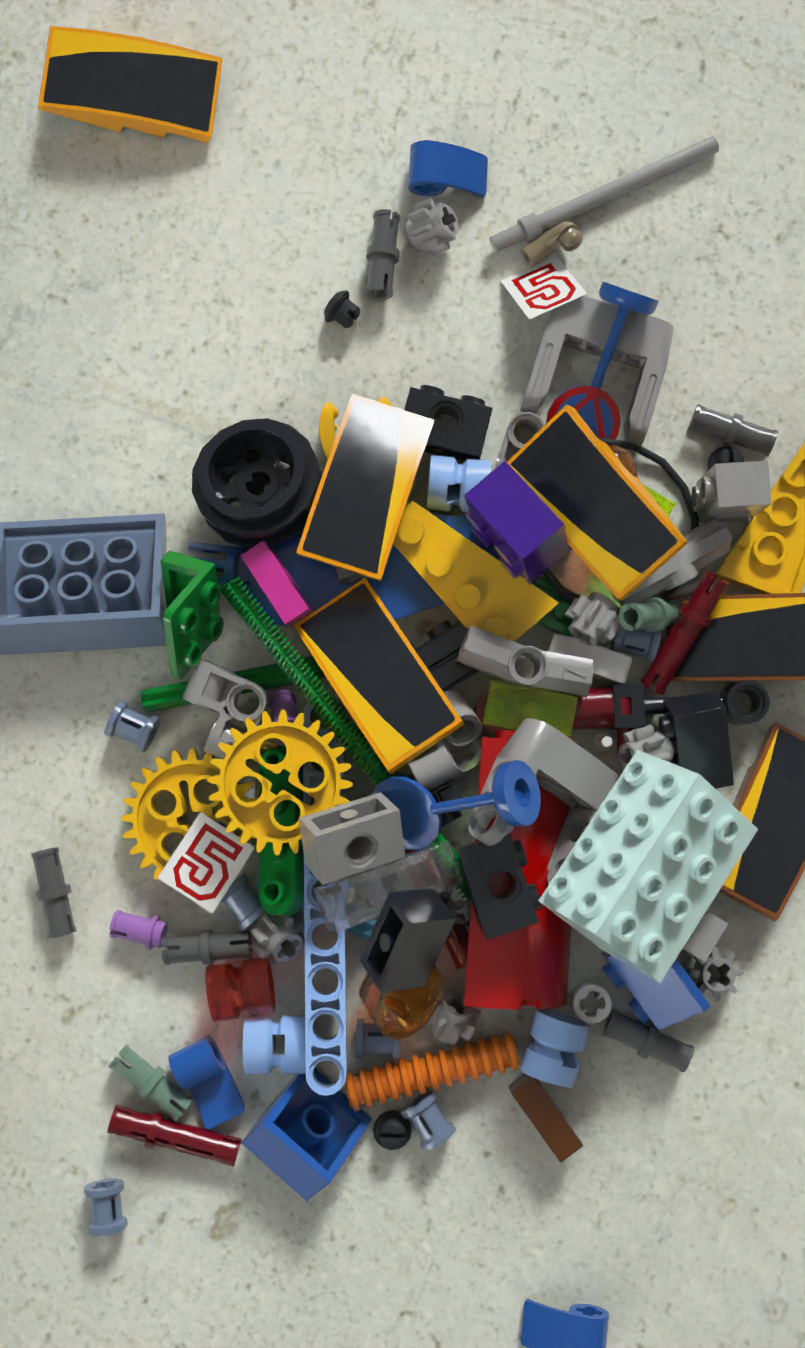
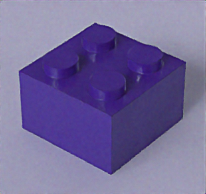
M506 461L502 462L464 495L469 509L465 515L473 525L470 528L471 531L486 548L491 544L494 545L496 551L501 556L499 558L500 563L513 578L516 579L521 575L530 585L569 551L565 524Z

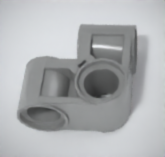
M200 659V662L194 668L182 696V699L213 712H220L209 733L204 752L224 759L226 754L218 746L219 742L231 746L235 742L230 729L234 728L242 734L248 731L245 724L247 717L256 726L262 725V713L264 711L267 712L270 703L269 695L264 687L234 674L229 669L204 659ZM245 689L253 690L259 697V707L252 714H246L238 707V696Z
M450 690L444 692V694L465 725L407 763L415 781L428 791L462 775L461 769L457 767L450 752L470 745L476 741L482 732L481 721L463 693L457 690Z

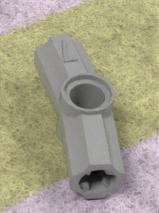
M714 519L690 530L687 534L683 535L688 544L624 600L620 601L612 594L614 600L621 607L633 602L640 603L661 590L673 589L693 579L699 574L697 570L731 552V541L733 539L727 527Z
M472 625L468 628L456 662L503 679L513 687H529L580 697H587L594 671L593 659L542 651L537 647L529 645L523 646ZM518 656H525L533 662L534 674L530 679L522 678L516 672L515 661Z

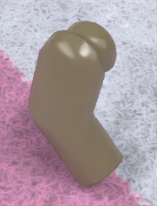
M568 221L561 222L520 249L521 256L529 267H533L561 247L568 252L576 250L582 243V233L577 230L576 224Z

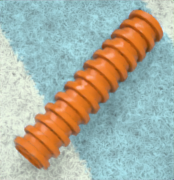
M506 1031L503 1032L504 1037L497 1038L496 1034L490 1036L491 1040L485 1042L483 1038H478L477 1044L471 1045L470 1041L464 1042L465 1047L458 1048L457 1044L451 1045V1050L445 1051L444 1048H439L438 1053L433 1055L431 1051L425 1052V1057L422 1058L415 1054L412 1055V1060L410 1061L400 1058L398 1064L393 1065L391 1061L385 1063L386 1067L379 1068L378 1064L372 1066L370 1071L360 1068L359 1074L353 1075L352 1071H348L345 1087L350 1107L356 1112L360 1111L361 1105L366 1104L368 1108L374 1106V1102L380 1101L381 1105L387 1104L388 1098L393 1097L394 1101H399L400 1095L406 1094L407 1098L413 1097V1092L420 1091L421 1095L426 1094V1089L432 1087L434 1091L440 1090L439 1085L446 1084L447 1088L453 1087L452 1082L459 1081L461 1085L466 1084L467 1078L472 1077L473 1081L479 1080V1075L486 1074V1077L489 1078L492 1077V1072L498 1070L500 1074H505V1069L512 1067L513 1071L519 1070L518 1065H520L513 1035Z

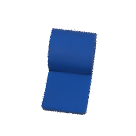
M432 140L415 142L410 146L408 189L410 192L420 196H437L445 192L447 187H451L484 198L487 192L488 158L479 152L449 143Z
M210 1035L169 1055V1065L175 1080L182 1090L190 1089L207 1130L244 1112L245 1105L217 1044Z
M526 1299L524 1302L521 1344L528 1348H606L609 1313L605 1309L591 1304L571 1305L567 1312Z

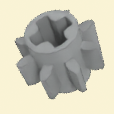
M432 198L414 205L415 212L408 215L410 220L406 224V232L411 244L422 252L430 249L433 256L450 249L449 242L456 239L455 234L458 231V220L453 209L442 202L434 204Z
M592 592L588 598L581 594L579 599H574L565 613L568 618L573 620L568 630L576 639L589 646H596L599 640L604 644L607 640L612 641L621 627L619 620L614 618L619 608L614 601L601 593Z
M652 725L640 727L623 734L627 743L622 744L618 750L619 761L623 769H625L637 750L668 762L673 759L674 750L670 739L665 737V734L661 731L654 733Z
M266 912L256 922L255 929L251 930V933L257 940L252 947L261 959L269 957L274 965H277L279 962H289L302 951L303 944L305 943V937L301 934L305 929L304 923L296 913L291 916H279Z
M717 946L714 947L706 962L693 956L696 960L694 968L685 970L689 976L697 978L698 982L695 985L701 993H704L707 988L710 989V995L715 1001L720 1000L721 992L729 990L736 994L737 989L733 985L735 977L744 974V971L733 967L731 964L736 954L728 950L719 957ZM712 964L718 967L717 970L721 974L717 980L711 978V974L707 970Z
M450 988L444 997L436 992L433 994L428 1005L429 1009L424 1017V1022L431 1024L434 1038L445 1043H451V1045H455L461 1036L466 1040H471L477 1028L476 1023L481 1015V1011L474 1009V1007L464 1006L465 992Z

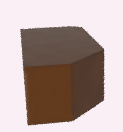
M524 1074L509 1085L511 1095L559 1162H563L583 1147L582 1141L538 1079Z

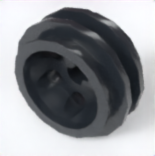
M268 418L242 420L220 430L202 447L192 469V494L208 526L226 542L251 549L264 540L270 547H274L296 537L305 528L323 473L308 439L291 425ZM279 461L290 465L286 470L276 469ZM236 474V480L233 483L228 484L230 479ZM239 501L243 505L242 508H237L230 504Z

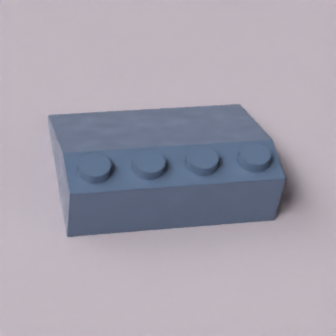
M165 514L0 522V655L167 646L163 616L167 607L160 560L167 553Z

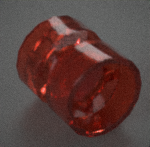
M261 957L244 959L240 967H235L232 962L207 965L205 971L206 994L210 1015L214 1023L238 1019L242 1011H247L251 1017L276 1012L274 979L268 957L265 959H261Z

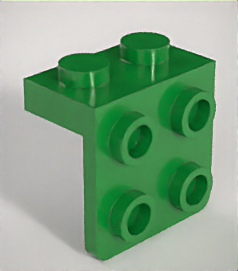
M169 550L160 560L167 607L163 616L170 674L171 677L182 680L191 668L193 669L198 665L202 654L210 644L219 639L223 631L224 620L220 616V585L217 583L215 564Z

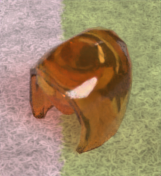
M436 965L425 987L380 993L367 972L359 987V999L365 1012L385 1037L394 1040L410 1037L426 1026L443 997L442 976Z

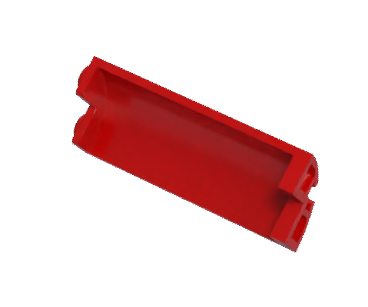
M496 730L495 738L482 737L478 795L483 790L496 757L515 731ZM539 786L541 805L537 819L529 826H514L513 831L509 834H511L513 841L520 839L528 860V865L522 867L526 883H534L541 897L549 885L547 882V875L549 873L547 866L570 807ZM496 816L490 821L486 832L492 827ZM506 871L495 873L489 881V889L495 896L505 895L512 885L511 876ZM471 902L464 1006L521 1010V1007L524 1006L536 1007L537 1009L565 1006L567 1004L571 926L542 904V909L536 911L539 923L486 940L481 933Z

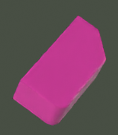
M263 540L241 555V558L285 625L292 628L299 621L314 612V609L282 560L267 542Z

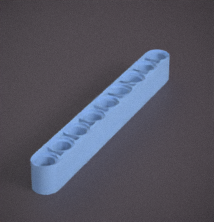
M309 703L304 708L303 726L306 728L312 725L311 719L316 710L311 707L313 704L309 705ZM329 728L319 729L317 734L323 737L333 730L330 731ZM337 734L334 735L328 744L331 749L343 747V743H339L340 738L336 739L335 737ZM343 753L336 758L338 764L343 763ZM312 762L303 764V786L307 788L318 787L323 781L324 772L315 770L312 767ZM343 772V773H340V776H341V779H342V780H344V772ZM340 789L339 795L344 797V789ZM303 792L304 803L312 805L314 798ZM304 858L306 1080L311 1090L319 1095L328 1096L335 1094L342 1088L347 1074L345 880L335 883L338 892L333 902L326 905L316 902L313 897V888L319 880L305 865ZM322 923L331 924L337 930L338 940L332 948L322 949L314 942V930ZM324 968L331 969L338 976V987L332 993H321L314 986V975L318 970ZM329 1014L335 1017L339 1024L338 1033L328 1039L317 1035L314 1029V1021L318 1016ZM321 1061H332L339 1068L340 1075L333 1083L325 1084L316 1078L314 1069Z

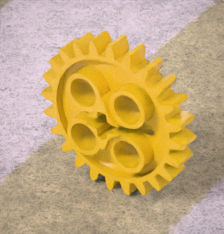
M281 710L278 722H272L268 713L264 711L262 713V725L256 726L247 717L245 719L248 730L246 733L242 734L234 728L230 729L231 735L235 740L232 746L219 742L218 746L226 754L224 760L211 759L210 761L215 767L221 769L220 775L207 778V782L219 785L220 791L210 795L209 800L222 801L224 807L217 811L215 817L230 816L232 821L228 824L225 831L230 833L237 828L243 830L240 838L241 845L245 844L251 837L257 838V852H261L265 844L271 842L273 843L275 855H279L282 844L289 842L294 854L298 853V840L302 839L299 820L291 826H284L277 822L274 810L279 802L283 800L294 801L300 808V817L350 802L339 795L340 789L353 787L352 782L342 780L340 773L351 768V764H338L336 760L345 751V748L337 747L331 749L328 744L335 734L330 732L320 737L317 734L320 727L319 720L315 721L309 728L304 727V713L301 712L296 717L294 723L288 722L285 710ZM270 739L280 740L286 747V756L278 764L266 763L261 757V747ZM252 759L277 775L282 773L283 770L290 773L288 781L313 797L315 803L307 805L285 790H281L278 795L273 794L270 791L273 786L272 782L248 768L246 761ZM313 762L322 768L324 778L318 787L307 788L300 783L298 771L303 764ZM247 776L257 778L262 785V794L254 802H245L237 794L238 783Z
M190 748L187 760H184L179 750L172 751L171 764L163 757H157L155 759L158 771L155 772L152 769L143 767L141 771L147 781L145 783L132 781L130 784L138 792L137 798L131 797L124 798L123 800L124 803L133 807V813L121 816V820L133 823V829L124 833L123 838H136L137 844L132 847L129 853L130 855L144 853L145 858L140 864L141 869L152 864L157 866L154 873L155 880H158V876L173 855L167 848L168 837L174 832L185 836L192 824H184L183 816L189 814V807L181 790L180 784L182 781L188 783L190 805L193 812H202L214 821L223 822L226 826L232 821L229 815L221 818L215 817L217 811L224 807L222 801H214L211 804H207L201 801L198 796V787L202 781L208 777L220 775L221 769L210 763L211 759H215L214 755L206 753L203 760H199L197 749ZM254 782L238 783L237 794L243 801L254 802L258 800V798H248L246 794L253 788ZM165 790L170 791L176 798L175 810L169 815L163 814L157 807V798ZM237 828L232 833L241 838L243 830Z

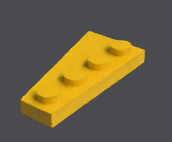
M805 440L770 490L771 505L750 520L732 547L731 552L728 553L715 572L718 575L717 578H723L728 582L761 594L801 593L805 582Z
M414 501L406 507L393 545L467 630L472 625L515 642L559 604V602L532 583L529 585L522 576L519 575L516 579L513 578L499 560Z

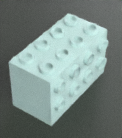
M637 750L538 901L600 949L660 984L753 839L758 828L700 774Z

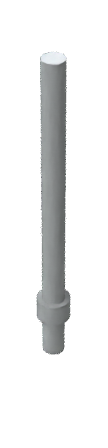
M712 136L539 215L531 213L517 220V225L489 237L492 249L497 253L523 240L529 243L541 236L543 231L561 222L572 219L719 152L718 142Z

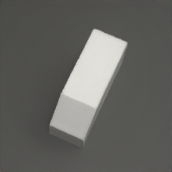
M556 633L552 635L547 649L548 652L593 659V678L612 685L625 684L633 658L598 645L589 646L575 637Z

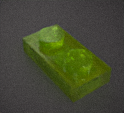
M491 680L482 724L516 731L524 719L532 718L553 726L570 738L578 697Z

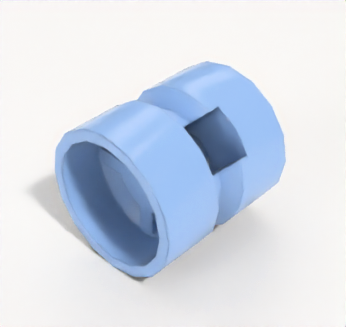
M431 455L426 510L450 512L454 506H458L461 513L466 514L469 509L464 495L490 474L491 460L467 458L463 464H458L453 456ZM460 483V487H456L454 484Z
M536 1009L530 1034L535 1040L534 1043L526 1045L520 1070L526 1075L546 1083L562 1087H574L581 1065L576 1054L585 1050L591 1026L581 1020L558 1012Z
M284 1015L279 1022H274L270 1016H246L243 1027V1068L245 1075L270 1074L274 1067H278L282 1074H306L305 1015ZM276 1035H285V1054L276 1055Z

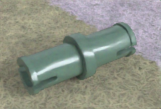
M653 597L646 598L641 603L625 604L619 610V622L628 631H635L637 629H644L648 632L661 631L666 626L675 625L681 615L678 610L683 602L678 599L664 601L663 599Z
M126 1044L118 1055L132 1066H127L115 1056L108 1067L138 1090L136 1093L138 1097L142 1100L147 1097L176 1122L183 1113L170 1100L173 1099L186 1110L193 1101V1098L187 1096L164 1077L165 1071L161 1067L153 1068Z

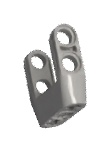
M582 296L551 311L520 411L537 414L539 407L544 404L562 346L601 357L619 306ZM631 310L628 312L611 360L640 369L623 428L625 432L624 441L641 447L650 425L668 364L674 327L669 322L660 318L643 315Z
M526 718L496 757L481 794L492 793L493 776L499 766L509 761L519 760L525 762L532 769L539 786L570 807L547 866V870H549L547 882L549 884L573 849L581 830L590 823L601 803L617 782L618 775L553 726L537 719ZM494 804L475 807L468 824L470 835L487 846L500 842L514 828V826L507 824L500 817ZM496 816L492 827L486 832L490 821Z

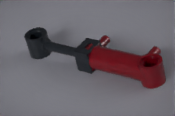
M746 680L728 685L717 695L726 706L727 720L731 724L743 725L758 722L765 717L769 710L770 699L768 692L755 681ZM644 684L590 687L587 697L540 689H492L479 697L475 703L474 712L482 723V729L495 733L496 730L516 731L526 718L543 721L557 730L616 729L617 758L619 761V747L627 743L623 734L635 728L645 727V715L664 714L663 700L677 697L644 698ZM739 692L746 693L751 699V709L746 715L740 713L735 707V697ZM496 699L505 704L507 716L503 722L493 723L485 716L484 708L489 700Z

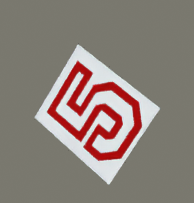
M557 256L501 280V283L529 320L587 294Z
M200 812L158 876V879L210 913H213L255 847L248 842L241 845L239 836L232 832L227 833L225 827Z

